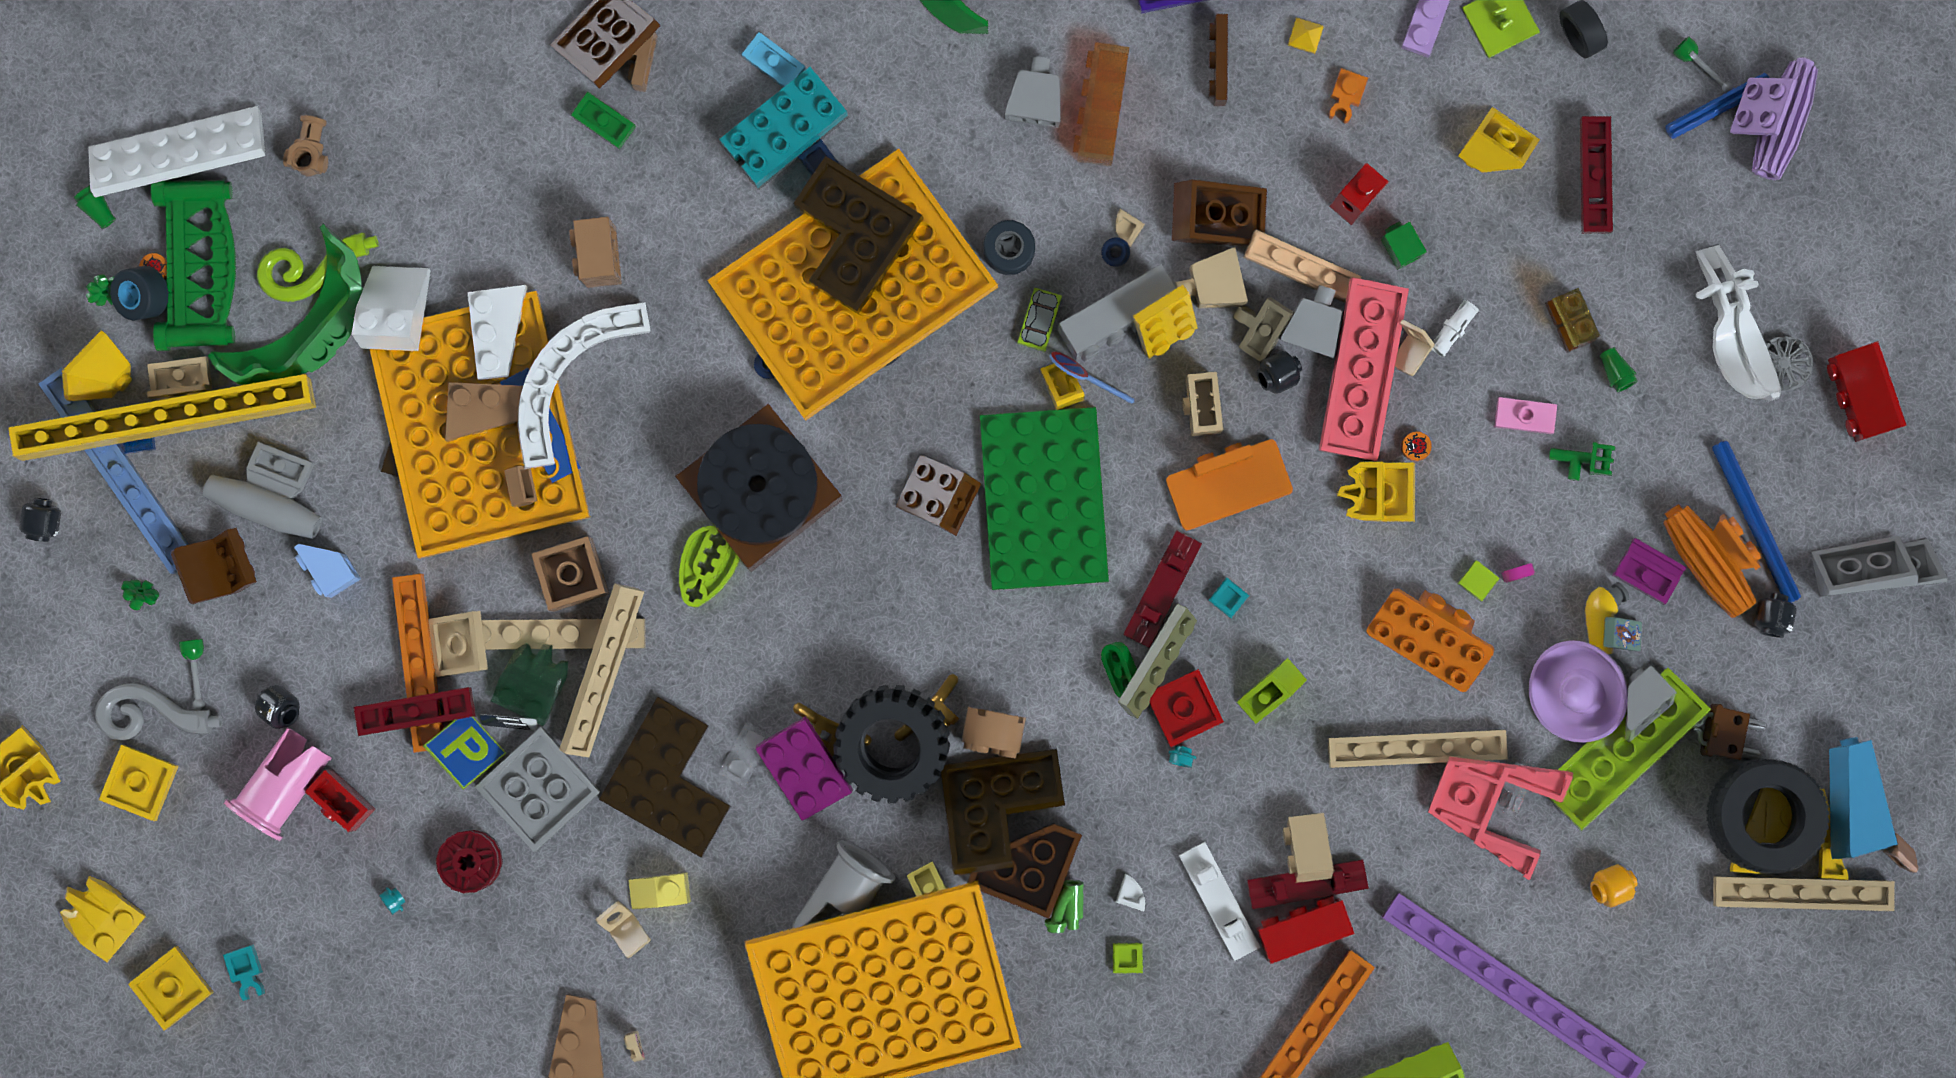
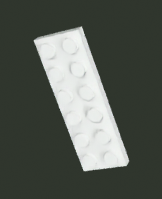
M258 106L90 146L88 147L90 190L94 197H99L264 157L265 145L261 111Z

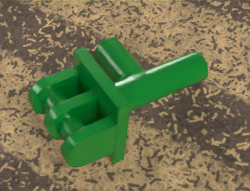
M1593 442L1592 453L1551 448L1549 460L1570 462L1568 480L1580 481L1582 463L1590 464V475L1612 476L1610 464L1614 463V459L1611 458L1612 451H1615L1616 446ZM1597 450H1603L1602 457L1597 456ZM1596 462L1601 463V469H1595Z

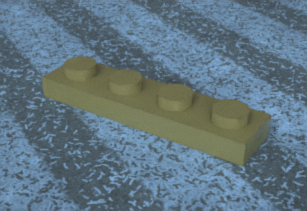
M1180 604L1175 606L1120 697L1118 703L1128 715L1138 719L1142 711L1148 707L1150 698L1158 685L1163 682L1165 673L1171 663L1178 657L1180 648L1186 638L1193 632L1197 620L1187 607Z

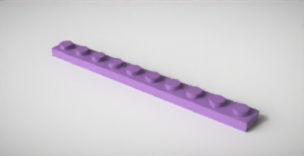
M1400 893L1395 895L1381 916L1614 1077L1637 1078L1647 1063Z

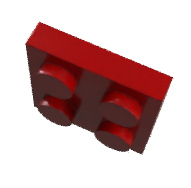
M1199 669L1157 688L1150 698L1149 704L1170 747L1224 722Z

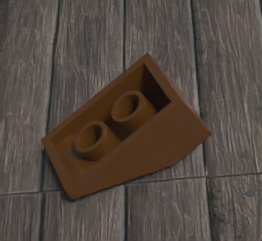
M1194 179L1174 183L1172 241L1194 244L1248 246L1255 230L1265 233L1267 188Z

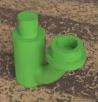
M1064 881L1063 889L1057 898L1051 918L1045 920V926L1050 933H1062L1065 931L1066 926L1069 930L1079 929V919L1083 918L1082 881Z

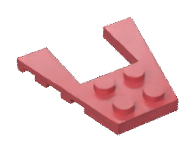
M1449 756L1428 813L1458 833H1463L1472 839L1474 844L1482 849H1487L1497 856L1502 863L1508 867L1512 866L1521 872L1523 877L1530 880L1541 855V850L1486 830L1505 782L1562 803L1572 781L1573 772Z

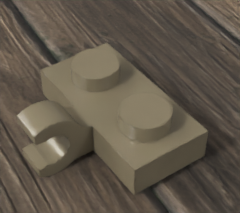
M1271 297L1266 299L1258 315L1246 305H1243L1242 308L1238 307L1233 318L1249 327L1239 348L1260 362L1269 357L1295 312Z

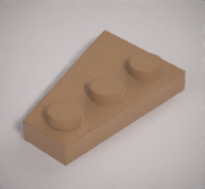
M449 382L445 441L449 442L499 426L503 427L517 423L520 395L523 386Z
M570 994L566 995L548 1078H604L596 1000Z

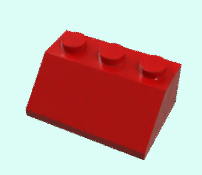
M1879 341L1828 359L1827 373L1831 381L1836 383L1838 389L1836 393L1837 403L1841 409L1845 410L1848 419L1845 421L1846 430L1850 437H1854L1855 442L1907 426Z

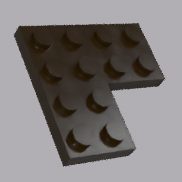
M827 156L824 157L793 203L797 209L840 234L809 279V283L857 314L860 313L923 220L922 214Z
M657 697L599 798L600 801L701 858L731 805L681 778L683 771L709 725Z
M1057 749L1017 754L1016 758L1003 756L944 765L941 775L953 874L961 875L1013 867L1006 814L1065 806Z

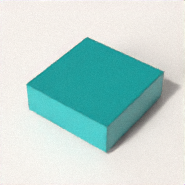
M1226 577L1208 601L1231 619L1250 595Z

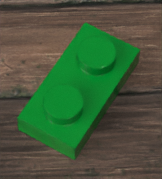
M588 91L571 114L572 118L619 150L636 128L634 123Z

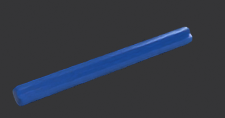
M1722 441L1714 445L1712 450L1780 594L1788 596V602L1792 603L1801 598L1800 592L1729 442Z

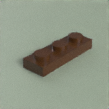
M1216 14L1214 23H1209V40H1214V51H1209L1208 65L1209 69H1214V80H1209L1208 96L1209 98H1214V106H1226L1228 100V14Z

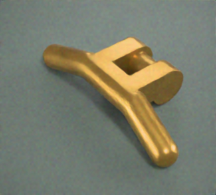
M950 674L931 698L935 702L934 708L936 711L941 710L945 716L943 722L948 727L951 724L955 725L959 721V718L943 704L958 683V677L955 674ZM904 724L895 732L894 737L897 741H903L914 731Z
M802 703L794 704V713L802 718L807 717L810 723L813 724L812 726L819 737L822 730L830 733L827 741L822 738L821 740L833 757L834 744L836 742L835 734L839 723L818 714ZM866 734L865 745L869 746L872 739Z

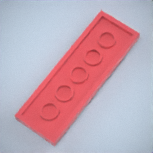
M1354 277L1350 278L1318 451L1378 461L1402 330L1400 322L1404 319L1409 292L1408 288Z

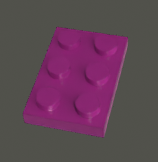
M807 717L786 727L755 747L802 821L846 797L853 791L852 786L848 785L844 780V774L838 769L835 760Z

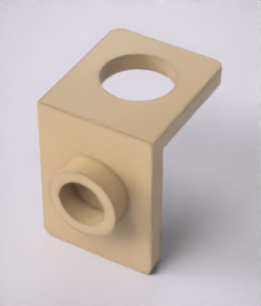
M1402 320L1400 324L1408 335L1398 349L1395 368L1410 376H1414L1435 344L1426 331Z
M619 901L596 918L597 923L611 934L627 958H631L650 942L649 936L635 915ZM620 912L616 919L607 921L612 914Z

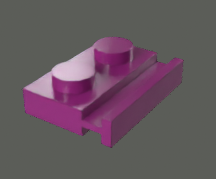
M1634 538L1612 576L1665 605L1687 567Z

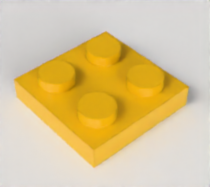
M121 745L99 800L148 820L157 821L179 766L129 746Z
M179 946L172 948L128 984L164 1031L168 1030L214 993Z

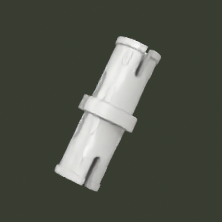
M1463 300L1454 315L1443 323V329L1433 340L1435 345L1432 351L1439 356L1445 357L1458 337L1462 338L1465 334V328L1479 312V309L1471 302Z

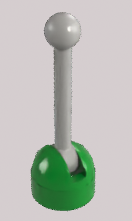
M1690 36L1686 37L1673 51V54L1683 62L1695 61L1721 85L1724 93L1733 90L1732 83L1725 82L1697 56L1699 52L1698 45Z
M203 639L180 641L181 655L191 662L195 694L193 707L196 710H202L205 702L201 699L196 660L204 652Z

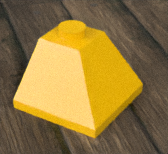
M1492 107L1458 157L1463 159L1469 167L1475 168L1482 173L1522 169L1540 139Z
M102 330L62 370L64 398L68 401L112 398L119 390L124 391L129 386L132 380L131 364Z

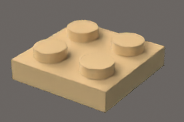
M480 611L428 619L435 677L488 670Z

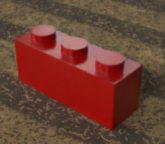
M1329 896L1316 901L1317 907L1307 910L1306 906H1301L1290 910L1289 917L1279 920L1278 916H1273L1262 920V926L1256 928L1268 962L1273 964L1355 934L1343 900H1335L1334 896Z

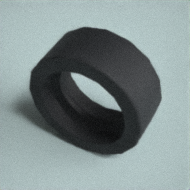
M1579 0L1560 11L1559 18L1564 34L1579 56L1586 59L1607 48L1608 39L1604 26L1588 2Z

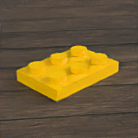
M1183 284L1133 315L1142 349L1149 359L1155 355L1160 356L1170 348V345L1178 340L1189 338L1198 328L1190 293Z

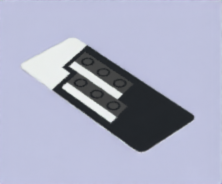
M480 714L481 723L484 726L538 730L535 719Z

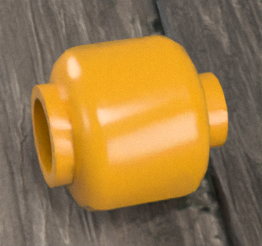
M1615 864L1595 873L1590 888L1593 897L1599 904L1612 908L1634 898L1637 879L1631 870L1628 871L1624 866Z

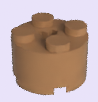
M968 707L961 741L964 743L963 748L982 753H988V749L992 748L991 753L1016 758L1017 753H1020L1026 718Z

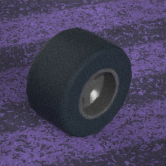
M1004 220L993 225L986 233L983 242L984 257L987 264L995 272L1003 275H1016L1025 271L1032 263L1035 255V238L1031 230L1023 223L1015 220Z

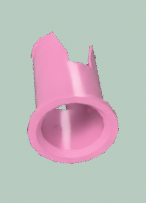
M288 727L238 797L231 801L226 799L224 802L235 814L278 841H281L283 838L280 834L282 825L303 798L305 791L315 781L328 761L332 759L331 756H328L314 746L303 752L307 739Z

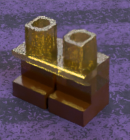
M1579 288L1545 302L1555 327L1560 324L1564 325L1559 327L1557 331L1567 353L1590 344L1600 337V333Z

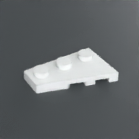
M526 285L467 292L477 378L479 380L509 377L518 324L522 315L523 300L527 291Z

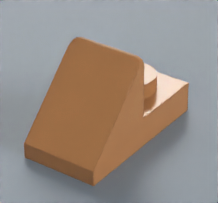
M656 32L629 59L636 61L635 64L631 63L628 72V80L631 81L634 90L646 92L658 37Z

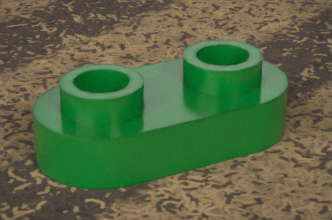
M1113 642L1102 649L1101 660L1115 694L1120 698L1136 673L1137 668L1128 647L1122 642Z

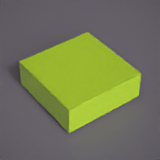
M1476 560L1457 584L1481 602L1500 578Z
M1113 943V973H1143V943Z

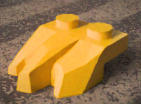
M1360 462L1347 470L1349 476L1355 479V484L1341 486L1337 496L1352 499L1355 502L1353 507L1348 508L1347 517L1374 522H1415L1414 462Z
M22 725L0 743V798L8 806L24 810L28 796L40 805L51 802L44 784L48 782L55 785L61 782L43 746Z
M88 876L86 881L87 892L67 887L65 899L74 908L64 909L60 914L65 927L79 943L105 962H108L144 920L146 914L123 898L122 893L107 882Z

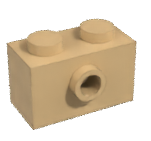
M1217 372L1188 374L1185 378L1187 397L1182 398L1184 415H1189L1191 437L1221 434L1223 423Z
M1324 813L1289 817L1287 827L1283 828L1285 845H1290L1292 854L1287 856L1289 873H1295L1296 883L1331 879L1334 869Z

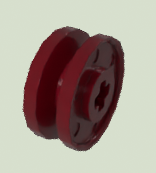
M478 830L458 832L447 838L439 848L436 858L437 872L442 882L454 891L461 893L478 892L492 885L500 875L503 865L502 851L496 840L487 833ZM472 855L474 857L472 861L475 862V866L467 868L465 866L467 862L464 861V857Z

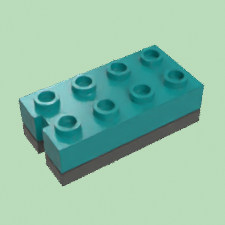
M808 67L719 140L723 148L736 163L742 160L744 164L741 167L755 187L760 190L795 162L798 156L820 139L822 140L847 120L848 113L815 71Z

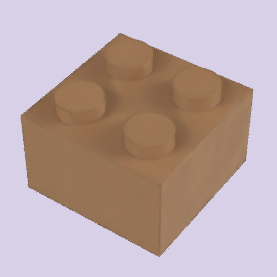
M609 217L574 220V229H570L571 246L575 247L577 252V258L572 260L574 275L578 276L579 281H582L587 288L622 284L617 231L614 223Z
M587 536L531 554L549 611H558L609 595L593 538Z

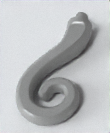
M136 683L122 684L108 690L100 698L95 709L96 723L101 732L115 740L131 739L138 735L144 724V716L141 709L132 703H126L120 708L122 714L130 717V724L125 728H121L113 723L111 718L112 709L116 703L125 699H138L148 703L175 727L189 733L210 734L212 728L222 727L223 724L221 715L212 716L209 710L182 709L155 689Z

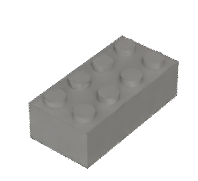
M1161 264L1059 323L1058 333L1075 361L1081 358L1084 362L1099 354L1100 347L1106 343L1109 347H1112L1124 339L1125 332L1131 329L1134 333L1137 332L1133 315L1176 288Z

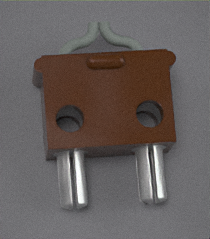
M1711 704L1709 706L1711 708L1710 712L1693 727V730L1698 733L1702 756L1715 755L1733 760H1741L1742 757L1752 760L1759 759V756L1743 753L1748 752L1760 755L1759 750L1745 748L1744 744L1747 729L1763 732L1765 728L1749 723L1766 726L1764 721L1751 719L1749 713L1726 709L1721 704ZM1705 720H1706L1705 729H1704V734H1703V739H1702V731H1701L1698 727H1699V726H1702V725L1704 724Z

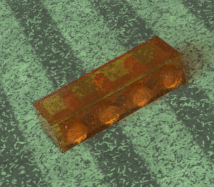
M1095 42L1094 51L1088 50L1086 68H1091L1090 79L1084 78L1081 96L1087 97L1086 106L1079 107L1077 124L1083 126L1081 136L1075 135L1073 153H1078L1077 162L1112 166L1130 47Z

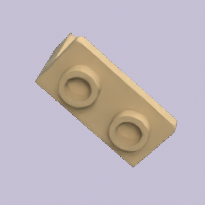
M206 356L147 364L151 391L147 392V398L158 401L213 391L209 359Z

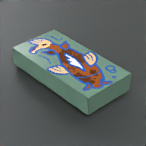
M1606 617L1604 647L1641 651L1642 622Z

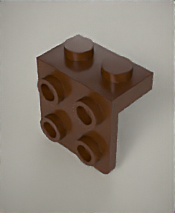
M237 527L227 529L213 539L177 547L171 551V556L185 594L191 604L236 594L257 582L254 568L249 562L244 549V541L240 537Z

